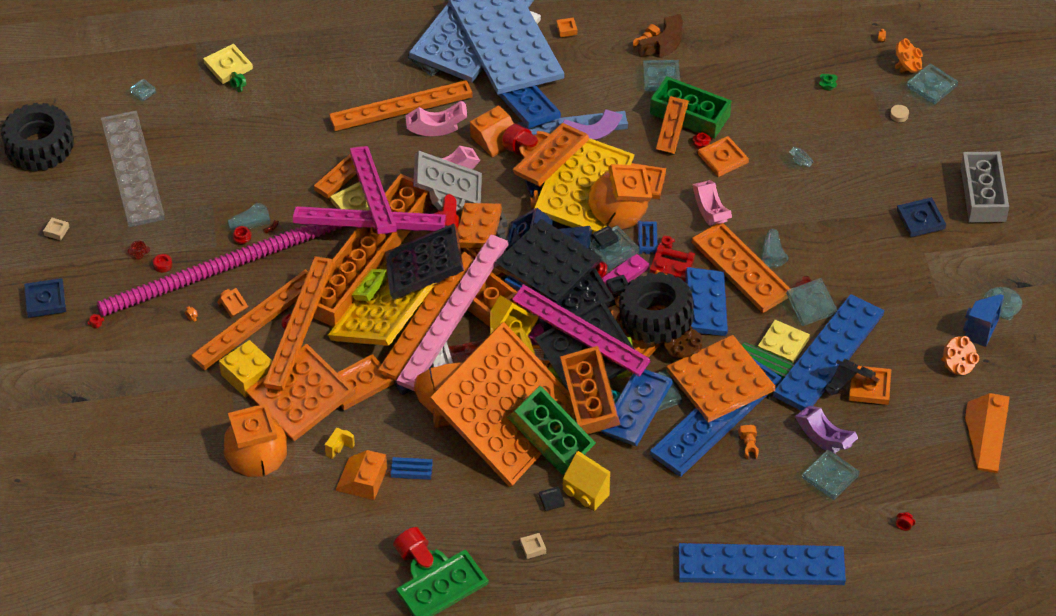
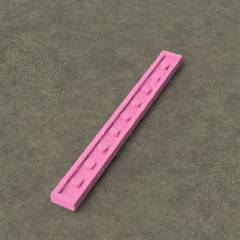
M492 234L489 236L397 379L398 385L415 391L414 379L417 375L430 368L495 267V262L508 246L507 240Z

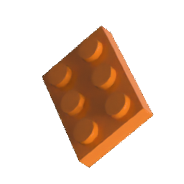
M464 204L458 228L460 248H482L491 234L496 236L502 212L501 204Z
M373 354L338 372L356 393L340 405L344 411L394 384V379L379 373L381 363Z

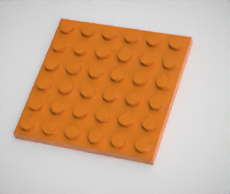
M502 322L427 399L509 487L513 486L541 455V452L507 418L520 403L541 385L572 419L576 417L569 391L505 322Z

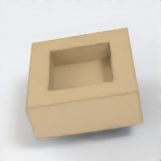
M51 218L43 230L44 236L62 240L69 229V222Z
M540 533L520 538V544L526 559L546 554V547Z

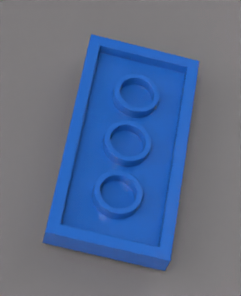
M536 85L498 94L528 128L561 118V112Z
M687 267L685 278L687 285L692 291L694 307L692 329L698 333L726 336L728 328L724 272Z
M646 369L640 377L633 373L615 404L620 425L601 430L602 434L637 447L673 383L672 379Z

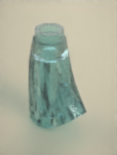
M255 203L245 212L228 219L230 230H235L239 226H245L250 229L271 223L268 209L261 203Z
M770 229L764 240L762 261L769 268H777L785 264L789 257L782 249L778 231Z

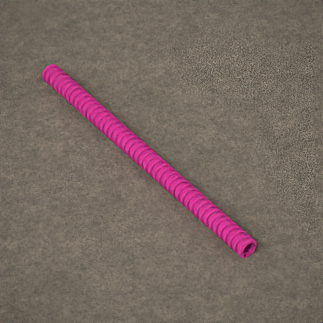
M318 224L301 225L300 228L296 227L295 230L290 229V232L285 231L284 234L280 233L279 236L274 235L273 238L269 237L268 240L263 239V242L258 241L257 244L247 245L246 248L242 247L241 250L231 251L230 254L226 253L225 256L220 255L219 258L215 257L214 260L210 259L208 262L204 261L203 264L193 265L191 269L188 267L185 271L181 270L180 273L177 271L175 275L170 274L169 277L164 276V279L159 278L158 281L153 280V283L148 282V285L142 284V287L131 288V291L126 290L125 293L121 292L120 295L115 294L113 298L111 296L107 300L104 298L102 302L99 300L97 301L99 313L103 317L106 314L111 315V312L116 313L117 310L121 311L124 307L127 309L129 305L131 307L135 303L138 305L140 301L145 302L146 299L150 300L151 297L156 298V295L161 296L162 293L167 294V291L178 290V287L189 286V283L194 284L195 281L199 282L200 279L205 280L206 277L210 278L211 275L221 274L223 270L226 272L228 269H233L234 266L236 268L239 267V264L244 265L245 262L248 264L250 260L255 261L256 258L260 259L261 256L266 257V254L277 253V250L282 251V248L293 247V244L298 245L299 242L309 241V238L320 237V234L325 235V232L330 233L331 230L336 231V228L341 229V227L336 225L320 226Z

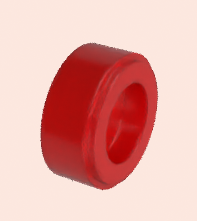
M167 254L157 255L153 259L154 269L160 273L169 271L172 268L171 257Z

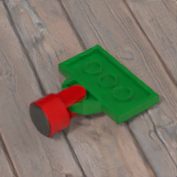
M409 527L397 535L393 546L403 560L413 558L410 570L412 580L396 589V593L412 616H434L488 585L489 580L466 549L449 559L443 552L437 549L435 551L428 550L429 542L418 527Z

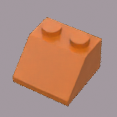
M498 105L470 121V137L491 157H494L506 150L502 143L503 134L514 123L510 115Z
M366 450L349 457L336 491L375 500L387 470L386 454Z

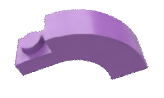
M605 109L602 118L595 124L582 125L564 119L563 123L587 133L589 138L599 141L615 130L623 114Z
M808 406L795 416L807 436L819 447L830 453L835 454L840 449H848L858 439L856 432L842 430L834 426L826 418L820 407Z

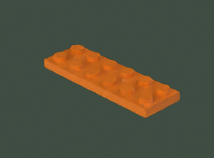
M717 223L692 238V244L721 272H724V275L762 313L793 295V290L724 223Z

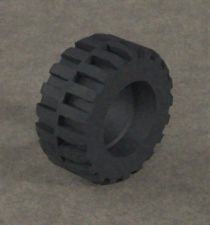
M48 103L23 105L22 108L15 109L13 114L10 113L2 124L1 136L5 154L9 161L13 162L17 167L21 166L24 170L38 171V169H42L44 171L48 170L49 167L54 168L59 162L65 161L66 157L72 152L74 138L70 119L63 110L58 109L54 105L49 106ZM34 134H49L47 137L39 140L26 139Z
M652 272L647 273L646 276L640 275L636 280L632 279L628 286L626 285L619 296L620 318L623 329L638 341L643 340L644 343L649 344L650 342H655V344H661L663 341L666 343L671 342L673 338L681 337V333L684 334L693 323L692 291L687 283L679 277L675 278L672 274L668 273V275H665L663 272L653 274ZM657 305L667 306V308L661 310L646 309Z

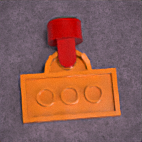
M565 123L560 124L551 134L537 131L535 135L529 129L513 124L504 132L502 143L505 149L523 157V160L513 168L515 175L541 186L589 140V136L587 133Z

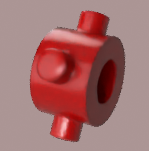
M663 236L662 242L659 244L664 245L665 248L672 249L675 239H672L670 236Z
M93 314L87 323L93 328H99L104 321V317L101 318L100 315Z

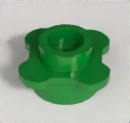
M232 72L230 85L236 88L238 92H242V88L246 86V79L243 74Z
M820 75L821 81L819 85L824 90H832L837 87L836 80L838 77L836 75Z

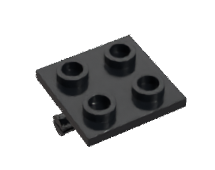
M844 358L843 362L840 360L836 361V364L839 366L832 382L827 384L826 390L830 395L838 394V391L856 374H860L875 382H879L880 379L875 377L876 373L863 366L861 369H858L857 364Z

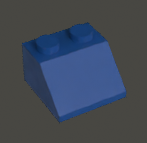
M999 294L975 301L973 307L968 308L965 316L968 320L964 324L963 331H966L965 336L971 342L987 346L999 321L1004 295Z

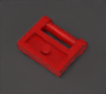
M659 244L650 267V273L653 272L655 274L656 270H659V272L667 275L668 273L672 274L675 278L679 277L686 283L685 271L687 267L692 268L695 253L672 250ZM665 255V256H669V257H674V258L686 260L687 262L684 263V262H680V261H676V260L664 258V257H662V256Z

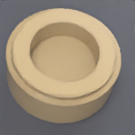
M895 105L891 109L890 117L896 122H904L908 119L909 110L903 105Z

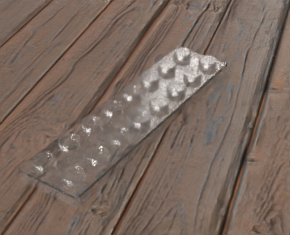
M137 110L101 118L128 227L165 220Z

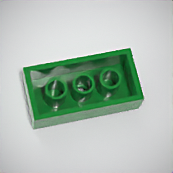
M666 76L650 100V114L664 119L670 96L688 100L682 127L698 133H705L714 139L731 115V100Z
M541 385L532 391L507 417L562 475L566 473L578 451L585 455L596 444Z

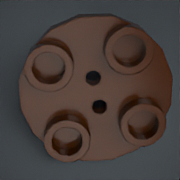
M692 326L684 334L681 333V337L673 338L671 342L667 343L664 341L666 351L670 355L682 359L698 353L703 343L700 333L692 329Z

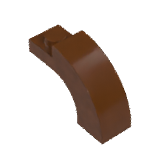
M681 14L665 17L661 34L639 40L638 54L640 57L657 53L659 58L677 49L682 40L683 20Z

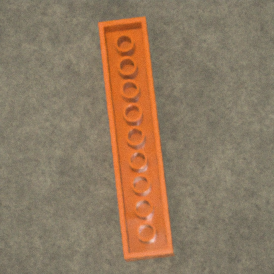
M400 174L386 191L385 195L391 212L425 213L432 204L429 191L413 186L414 179ZM373 227L357 228L333 258L334 266L313 318L334 327L355 300L352 294L370 270L379 269L386 260L385 252L398 247L411 230L400 229L388 234H377L376 228Z

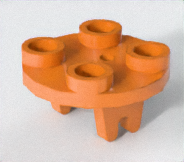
M907 38L898 42L896 45V56H898L899 62L895 64V69L900 68V73L905 71L916 73L922 69V51L919 48H915Z
M954 337L946 343L941 361L945 362V367L950 372L956 375H966L979 362V355L976 353V349L968 337Z

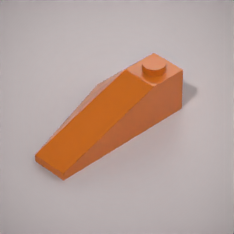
M989 393L967 402L965 422L968 426L977 470L998 473L1009 396Z

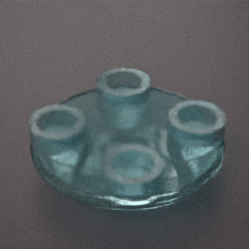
M1007 287L990 289L985 294L984 299L999 294L1004 295L1000 317L1010 320L1013 318V315L1021 310L1022 299L1016 291Z

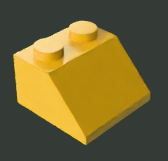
M500 295L490 311V334L502 322H505L512 331L523 328L528 336L538 317Z
M578 451L563 477V490L568 496H573L582 505L595 511L610 494V471Z

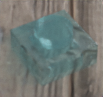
M145 79L130 87V92L142 102L156 93L155 87Z
M797 147L791 149L790 153L794 156L793 160L798 165L802 166L803 164L810 167L814 161L804 150Z

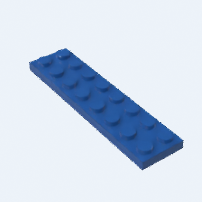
M850 294L775 389L773 397L801 411L808 406H814L826 390L827 384L832 382L839 366L836 364V361L840 360L843 362L844 358L847 360L851 358L882 318L884 310Z
M754 359L775 384V387L781 383V376ZM767 395L709 423L698 409L695 408L650 450V456L681 477Z
M679 543V582L845 585L844 546Z

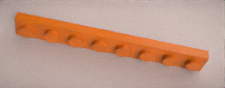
M467 80L331 113L329 116L334 131L407 114L418 107L427 109L472 98V91Z
M314 257L264 381L265 388L284 391L334 266L333 259Z
M462 256L464 271L456 276L445 278L433 286L380 366V374L394 380L398 379L473 263L472 259Z
M306 269L193 353L191 355L192 360L206 370L297 301L308 271Z

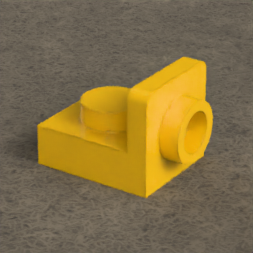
M336 427L325 444L326 457L333 459L337 453L341 452L343 445L353 449L355 446L354 435L347 430Z

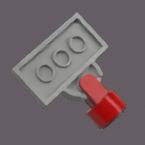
M418 151L415 153L413 186L429 191L430 199L438 209V212L434 214L446 215L445 227L455 224L458 230L459 216L456 212L465 203H481L482 173Z

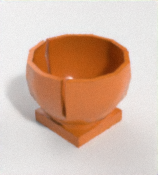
M611 164L608 168L609 171L603 173L591 186L588 204L594 216L604 225L607 224L615 213L608 225L620 230L630 228L637 224L645 215L648 202L652 199L645 166Z
M460 362L430 368L431 374L428 369L417 375L414 379V390L419 402L433 414L434 428L451 424L427 399L462 364Z
M267 403L228 413L231 426L224 436V456L235 472L247 477H263L262 460L265 476L277 470L287 455V437L280 424L271 417Z

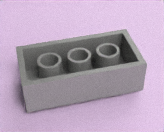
M963 152L961 173L969 222H1006L1009 202L1000 152Z

